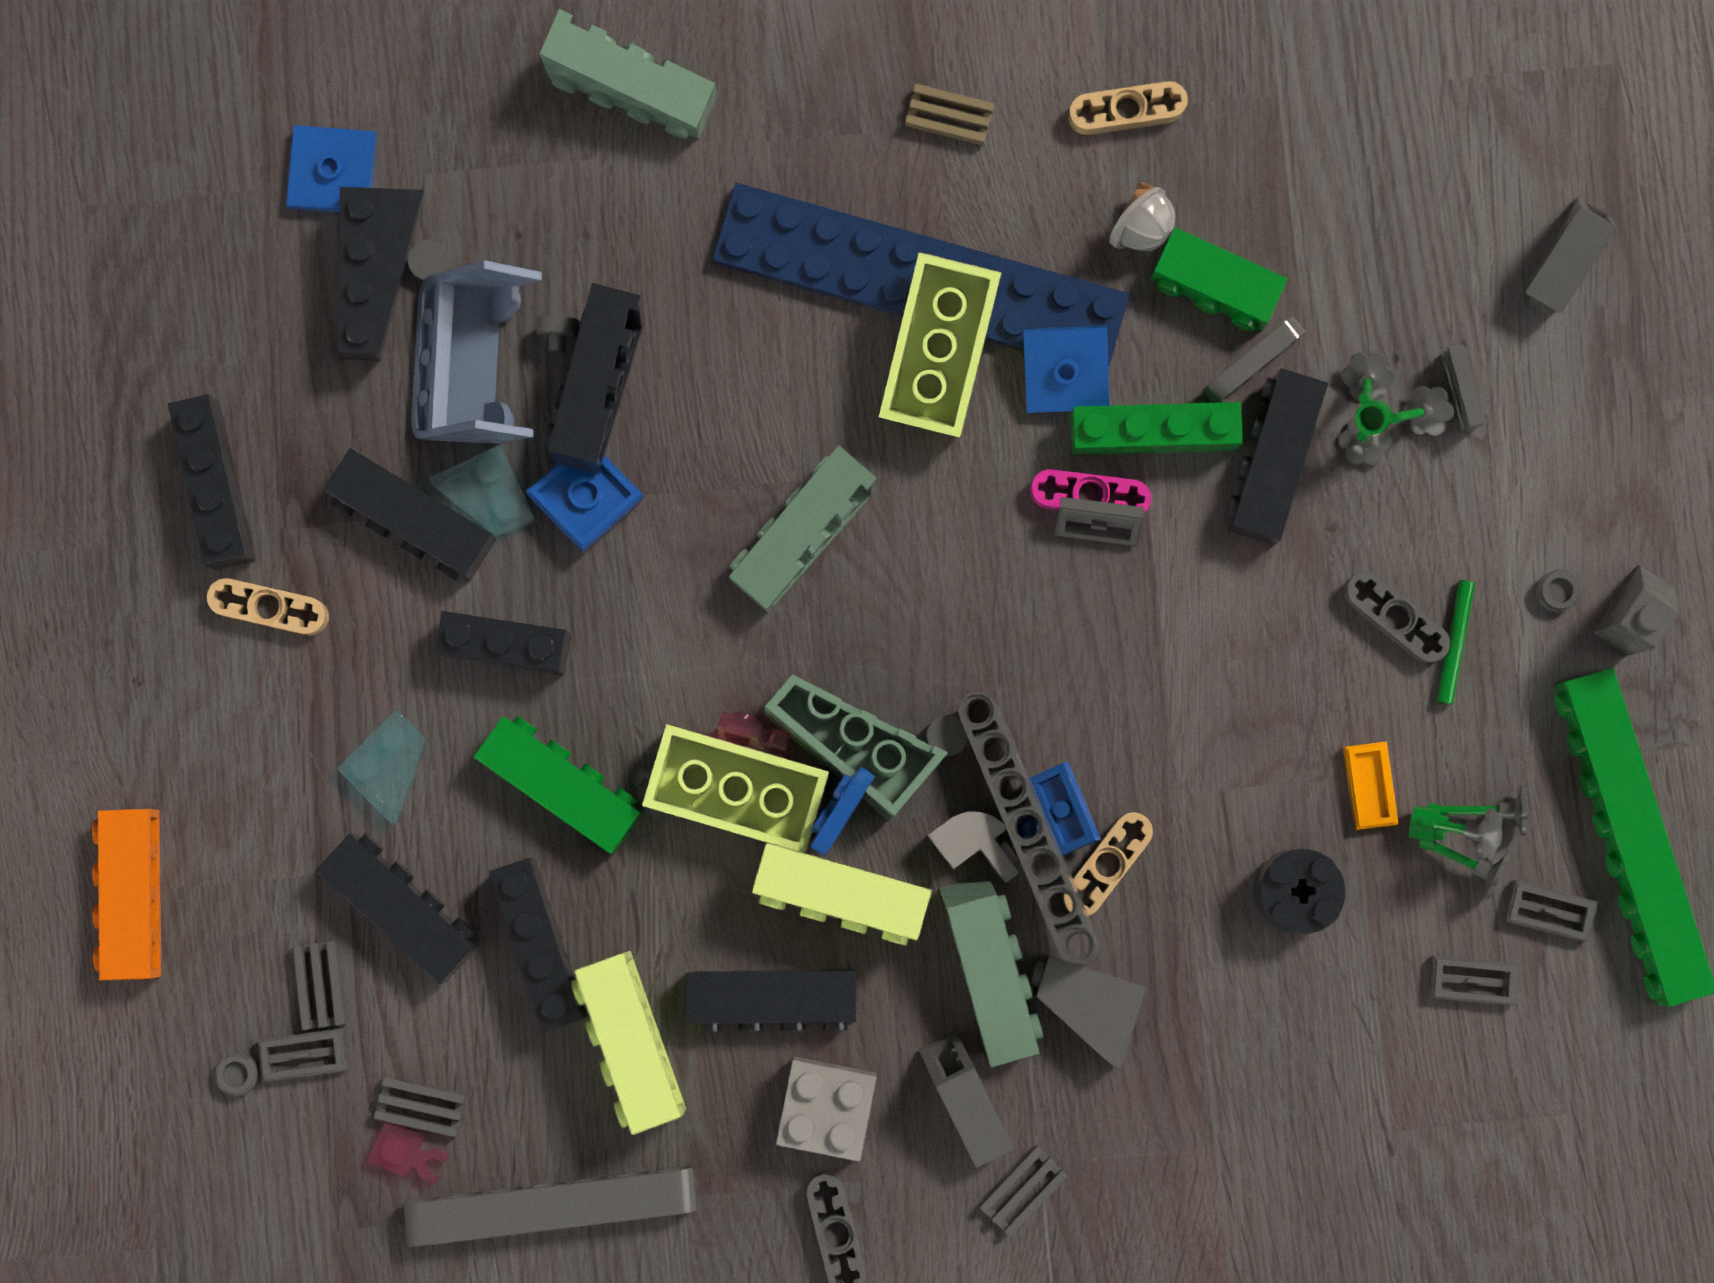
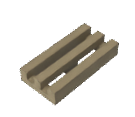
M915 83L905 126L984 146L994 103ZM923 98L983 113V117L920 101V99ZM917 111L979 126L980 130L975 132L916 117Z

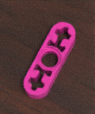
M1047 469L1038 473L1030 489L1031 497L1038 506L1052 510H1059L1061 497H1067V494L1055 493L1052 500L1045 499V492L1038 490V485H1045L1047 479H1053L1055 487L1064 489L1068 488V480L1075 481L1076 483L1071 493V498L1080 499L1079 489L1081 486L1093 483L1099 486L1102 491L1101 502L1108 503L1110 498L1109 485L1117 487L1114 495L1125 496L1130 489L1136 490V497L1143 498V504L1139 503L1136 506L1144 507V513L1151 504L1150 490L1144 483L1138 480ZM1114 500L1113 504L1127 505V502Z

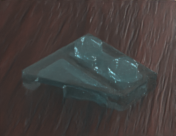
M501 445L428 478L434 488L498 538L536 521Z
M395 710L337 770L392 825L396 826L402 817L401 811L408 791L413 785L416 776L415 770L419 760L422 758L428 739L399 710Z

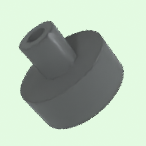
M556 315L541 316L537 319V336L549 339V353L564 354L566 340L578 338V319Z

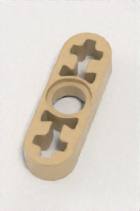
M1171 81L1086 93L1078 96L1072 102L1068 118L1071 127L1082 135L1172 123L1183 115L1188 97L1181 85ZM1165 93L1169 94L1171 100H1178L1174 105L1173 111H1167L1165 105L1152 106L1151 115H1146V95L1150 96L1149 104L1160 102ZM1130 98L1136 101L1139 106L1138 115L1130 119L1120 116L1117 112L1116 104L1121 99ZM1104 102H1110L1109 117L1111 121L1105 120L1106 113L1095 115L1092 123H1086L1084 117H1077L1085 105L1089 106L1091 112H1098L1104 110Z
M229 578L215 581L207 592L209 607L215 613L228 618L308 636L321 633L329 621V613L326 606L319 600L304 595ZM229 587H232L234 595L247 598L248 614L243 615L246 606L236 603H229L227 609H224V602L218 600L220 592L227 593ZM252 590L253 593L249 597L248 591ZM265 596H274L279 602V610L274 617L264 619L257 611L258 602ZM288 600H294L290 608L299 611H307L309 605H313L312 611L318 614L317 622L310 621L308 627H304L302 619L289 616ZM288 615V624H283Z
M1132 812L1119 817L1074 875L1073 880L1078 890L1085 889L1090 880L1083 878L1087 870L1095 880L1107 884L1103 892L1100 891L1098 886H1095L1090 892L1089 898L1093 903L1090 907L1085 906L1089 916L1099 909L1150 842L1153 829L1150 821L1144 815ZM1136 821H1139L1142 824L1139 831L1144 836L1142 840L1132 839L1126 845L1125 849L1132 851V854L1127 859L1120 849L1108 845L1112 837H1114L1117 843L1122 841L1126 835L1125 829L1122 828L1125 822L1134 824ZM1104 852L1113 853L1119 860V869L1111 877L1100 875L1096 869V860ZM1063 895L1064 906L1071 912L1073 906L1072 899L1069 895Z

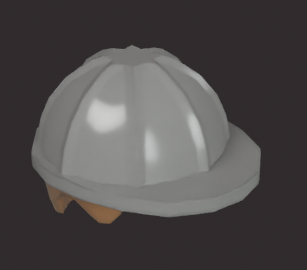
M1144 182L1138 183L1132 197L1110 235L1111 245L1117 249L1128 247L1140 251H1151L1167 241L1174 227L1175 212L1163 188L1153 187Z

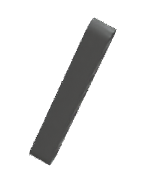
M970 693L963 698L959 705L960 720L1058 952L1062 958L1074 965H1088L1099 954L1100 943L1001 709L985 693ZM979 704L989 705L990 714L987 720L983 723H972L970 716L973 708ZM994 742H1004L1006 745L1004 757L996 762L989 761L986 755L988 747ZM1013 779L1020 780L1023 786L1020 796L1014 800H1005L1003 797L1004 785ZM1026 818H1036L1039 822L1037 834L1030 839L1021 838L1019 834L1021 822ZM1044 856L1053 857L1056 863L1054 873L1047 878H1039L1035 871L1037 861ZM1060 895H1069L1073 904L1071 912L1065 917H1055L1051 908L1052 902ZM1076 934H1085L1089 939V949L1081 957H1073L1068 949L1070 939Z
M692 1166L429 1197L403 1202L407 1246L410 1247L677 1215L698 1210Z

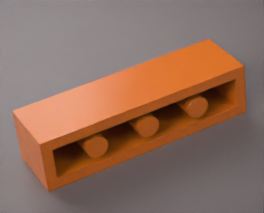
M160 810L98 811V820H94L92 826L93 842L95 845H98V862H95L93 865L92 877L94 886L99 887V904H95L93 909V924L95 929H99V946L95 947L93 953L94 969L99 971V980L151 979L161 977Z

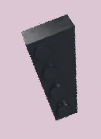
M340 187L339 360L381 361L408 255L422 210L424 190Z
M592 283L587 304L580 320L576 345L572 348L568 359L567 371L569 372L566 383L561 385L555 404V408L558 409L555 424L550 423L548 425L544 438V447L548 448L551 463L599 475L645 324L641 295Z

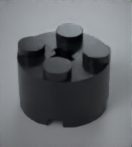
M1291 849L1276 853L1262 866L1255 877L1253 894L1257 909L1274 927L1290 933L1311 934L1325 929L1338 919L1344 906L1346 888L1343 876L1331 858L1310 849ZM1299 879L1301 886L1307 887L1308 890L1307 895L1302 896L1301 902L1298 897L1291 896V888L1298 886Z

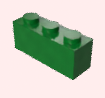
M1176 227L1150 281L1157 283L1156 288L1162 293L1176 298L1180 294L1195 301L1194 306L1199 310L1215 315L1218 311L1231 317L1232 324L1249 332H1253L1255 329L1262 331L1265 328L1288 280L1284 276Z

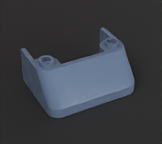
M484 260L428 276L423 281L418 296L411 417L412 432L416 438L430 441L494 444L533 438V429L514 426L513 414L506 403L495 402L499 323L510 320L519 310L521 303L519 286L541 281L542 272Z

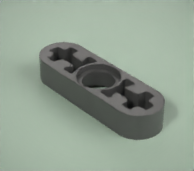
M1294 316L1290 317L1214 379L1201 392L1210 403L1225 401L1306 333V330Z
M1360 572L1347 581L1344 588L1346 602L1413 658L1422 663H1433L1446 656L1450 648V639L1447 632L1379 576L1372 572ZM1356 582L1360 585L1366 582L1371 583L1373 587L1370 593L1378 600L1383 599L1385 594L1390 598L1389 601L1380 606L1376 615L1371 611L1372 608L1377 606L1370 598H1365L1362 601L1357 599L1356 596L1359 590L1355 587ZM1391 606H1399L1406 611L1408 622L1403 629L1391 628L1386 622V612ZM1417 620L1422 624V627L1416 630L1423 637L1431 635L1437 637L1435 641V646L1438 648L1437 653L1433 650L1426 654L1423 653L1421 649L1424 643L1416 635L1411 636L1409 641L1404 638L1405 634L1414 629Z
M819 1173L808 1184L807 1200L829 1283H845L844 1280L837 1281L835 1278L836 1275L841 1273L839 1257L830 1261L829 1254L839 1255L854 1248L855 1255H847L850 1270H858L860 1274L854 1277V1283H866V1268L844 1184L833 1173ZM827 1181L829 1187H837L838 1193L832 1195L833 1207L836 1210L842 1206L845 1214L834 1213L822 1220L819 1219L818 1212L826 1213L823 1198H815L814 1192H817L820 1188V1182ZM840 1222L848 1228L849 1237L844 1244L834 1246L826 1241L824 1231L830 1223Z

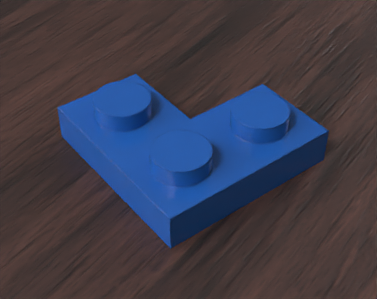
M861 767L853 778L848 775L844 776L832 795L833 798L811 829L818 834L811 848L824 856L827 854L862 800L875 775Z

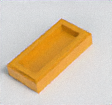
M1387 741L1343 747L1354 829L1398 825Z

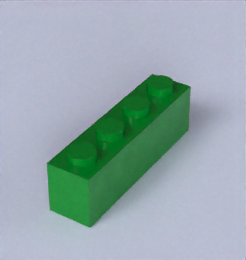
M1241 402L1073 407L1070 414L1071 456L1236 451L1243 443Z
M517 715L513 721L502 716L474 758L608 853L615 854L643 815L641 811L635 808L640 801L621 787L615 793L601 784L606 777L585 763L580 769L567 759L572 753L551 739L547 745L533 736L538 729Z

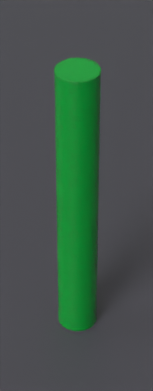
M1459 580L1449 631L1450 648L1444 658L1436 701L1438 703L1453 705L1476 584L1472 581Z

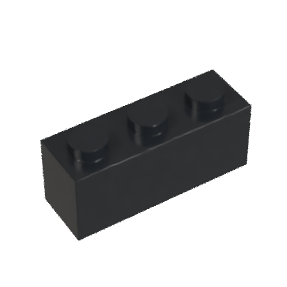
M441 611L435 653L445 657L565 675L571 634L564 629Z

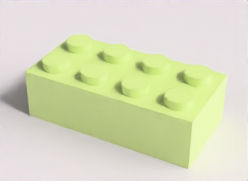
M925 253L918 254L881 405L880 418L956 437L961 436L1002 272Z
M666 724L642 806L806 854L813 832L811 829L818 815L829 772Z
M766 843L752 893L761 895L760 904L785 910L786 903L802 907L801 916L824 922L828 914L842 918L841 927L865 934L867 926L884 930L882 939L907 945L908 938L918 940L931 890Z
M631 951L574 971L577 979L571 981L573 992L578 1004L583 1005L586 1003L591 1019L585 1022L593 1046L601 1045L605 1057L604 1061L600 1062L601 1071L607 1086L615 1085L619 1099L618 1102L614 1103V1107L622 1128L629 1126L633 1135L681 1117L687 1109Z

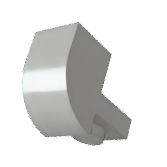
M982 812L958 814L927 835L952 869L980 850L1003 883L1008 882L1019 874L1014 866L1020 861L1006 841L998 845L994 839L1007 830L1006 826L989 814Z

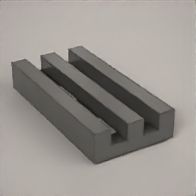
M1459 344L1448 347L1447 350L1440 354V359L1460 433L1462 434L1476 430L1484 424L1485 419L1465 345Z
M1061 497L1055 536L1137 546L1143 522L1144 507Z
M1513 880L1511 889H1513L1512 894L1507 902L1509 907L1503 921L1581 942H1589L1598 904L1597 901ZM1526 892L1586 908L1585 915L1522 900V893ZM1522 908L1582 924L1581 932L1517 915L1518 910Z
M337 940L293 946L302 1030L346 1024ZM327 950L334 1009V1017L329 1018L327 1016L320 952ZM308 952L311 954L318 1019H313L306 962V953Z
M1432 956L1431 964H1433V971L1430 974L1432 984L1431 989H1429V998L1516 1006L1519 964ZM1443 965L1508 971V980L1443 974ZM1442 982L1507 988V996L1441 990Z
M344 1028L259 1039L258 1049L262 1082L349 1070L348 1061H346L345 1056L347 1050L343 1039L345 1036ZM332 1038L334 1041V1046L269 1055L268 1047ZM330 1055H335L336 1063L273 1072H271L270 1067L272 1063Z
M385 1076L383 1077L382 1091L379 1094V1103L377 1110H375L374 1119L457 1137L467 1094ZM395 1088L456 1102L455 1110L392 1096L391 1090ZM388 1105L446 1117L452 1119V1123L447 1125L387 1111Z
M1036 1145L979 1205V1208L1011 1237L1068 1175ZM1039 1158L1043 1162L1042 1166L998 1212L993 1209V1205ZM1051 1170L1055 1175L1008 1223L1005 1220L1008 1214Z

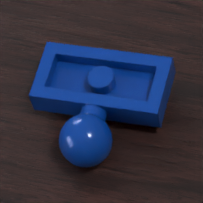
M1069 762L1061 763L1030 778L1063 856L1101 840ZM1026 818L1019 826V834L1023 839H1030L1039 831V822L1036 818Z

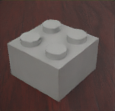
M794 1057L776 1145L860 1161L875 1088L876 1073Z

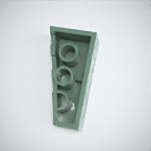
M561 9L558 10L540 51V57L549 79L552 80V85L568 93H574L575 89L590 95L589 99L592 102L605 108L611 109L613 105L626 109L628 110L627 115L641 123L649 124L650 120L663 124L665 125V131L678 138L687 139L688 135L697 139L700 138L718 96L714 82L668 60H663L659 66L653 63L655 58L646 52L645 49L632 43L624 45L623 48L617 46L616 41L606 35L607 31L591 25L590 29L584 30L570 23L573 15Z
M839 445L830 456H826L812 472L813 476L803 488L798 487L784 504L787 508L777 520L771 518L757 534L760 540L749 552L745 548L729 566L733 570L729 576L731 582L767 613L773 609L877 490V478Z
M792 674L765 705L762 714L840 781H842L845 775L853 778L861 767L875 775L862 799L889 822L948 752L936 746L933 747L915 738L916 736L902 729L899 730L877 719L876 716L867 711H861L841 701L842 699Z
M987 874L940 887L939 890L950 918V929L957 952L961 958V968L971 995L973 1011L990 1067L1040 1054L1036 1040L1043 1038V1033L1037 1013L1029 1015L1025 1000L1032 999L1033 997L1026 974L1018 975L1015 961L1022 959L1016 935H1007L1004 921L1010 920L1011 915L1005 895L997 896Z

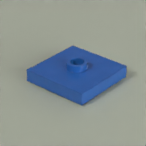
M294 125L286 206L289 209L340 212V187L373 188L377 133L365 130Z
M1107 325L1024 329L1027 413L1072 411L1073 407L1110 406Z
M604 456L599 475L556 464L526 491L531 501L582 553L644 500V495L606 456Z

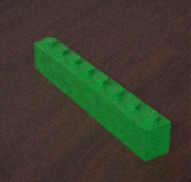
M1614 667L1555 684L1557 693L1554 694V704L1560 717L1566 718L1570 731L1566 735L1567 745L1574 758L1578 757L1583 773L1579 774L1580 785L1584 795L1587 798L1591 797L1596 812L1592 814L1593 826L1597 835L1600 838L1604 837L1608 854H1605L1606 867L1610 876L1617 878L1621 891V894L1618 895L1619 908L1626 919H1630L1634 935L1630 937L1631 945L1636 957L1643 960L1647 975L1643 977L1648 996L1651 1000H1656L1657 1005L1671 1007L1714 994V978Z

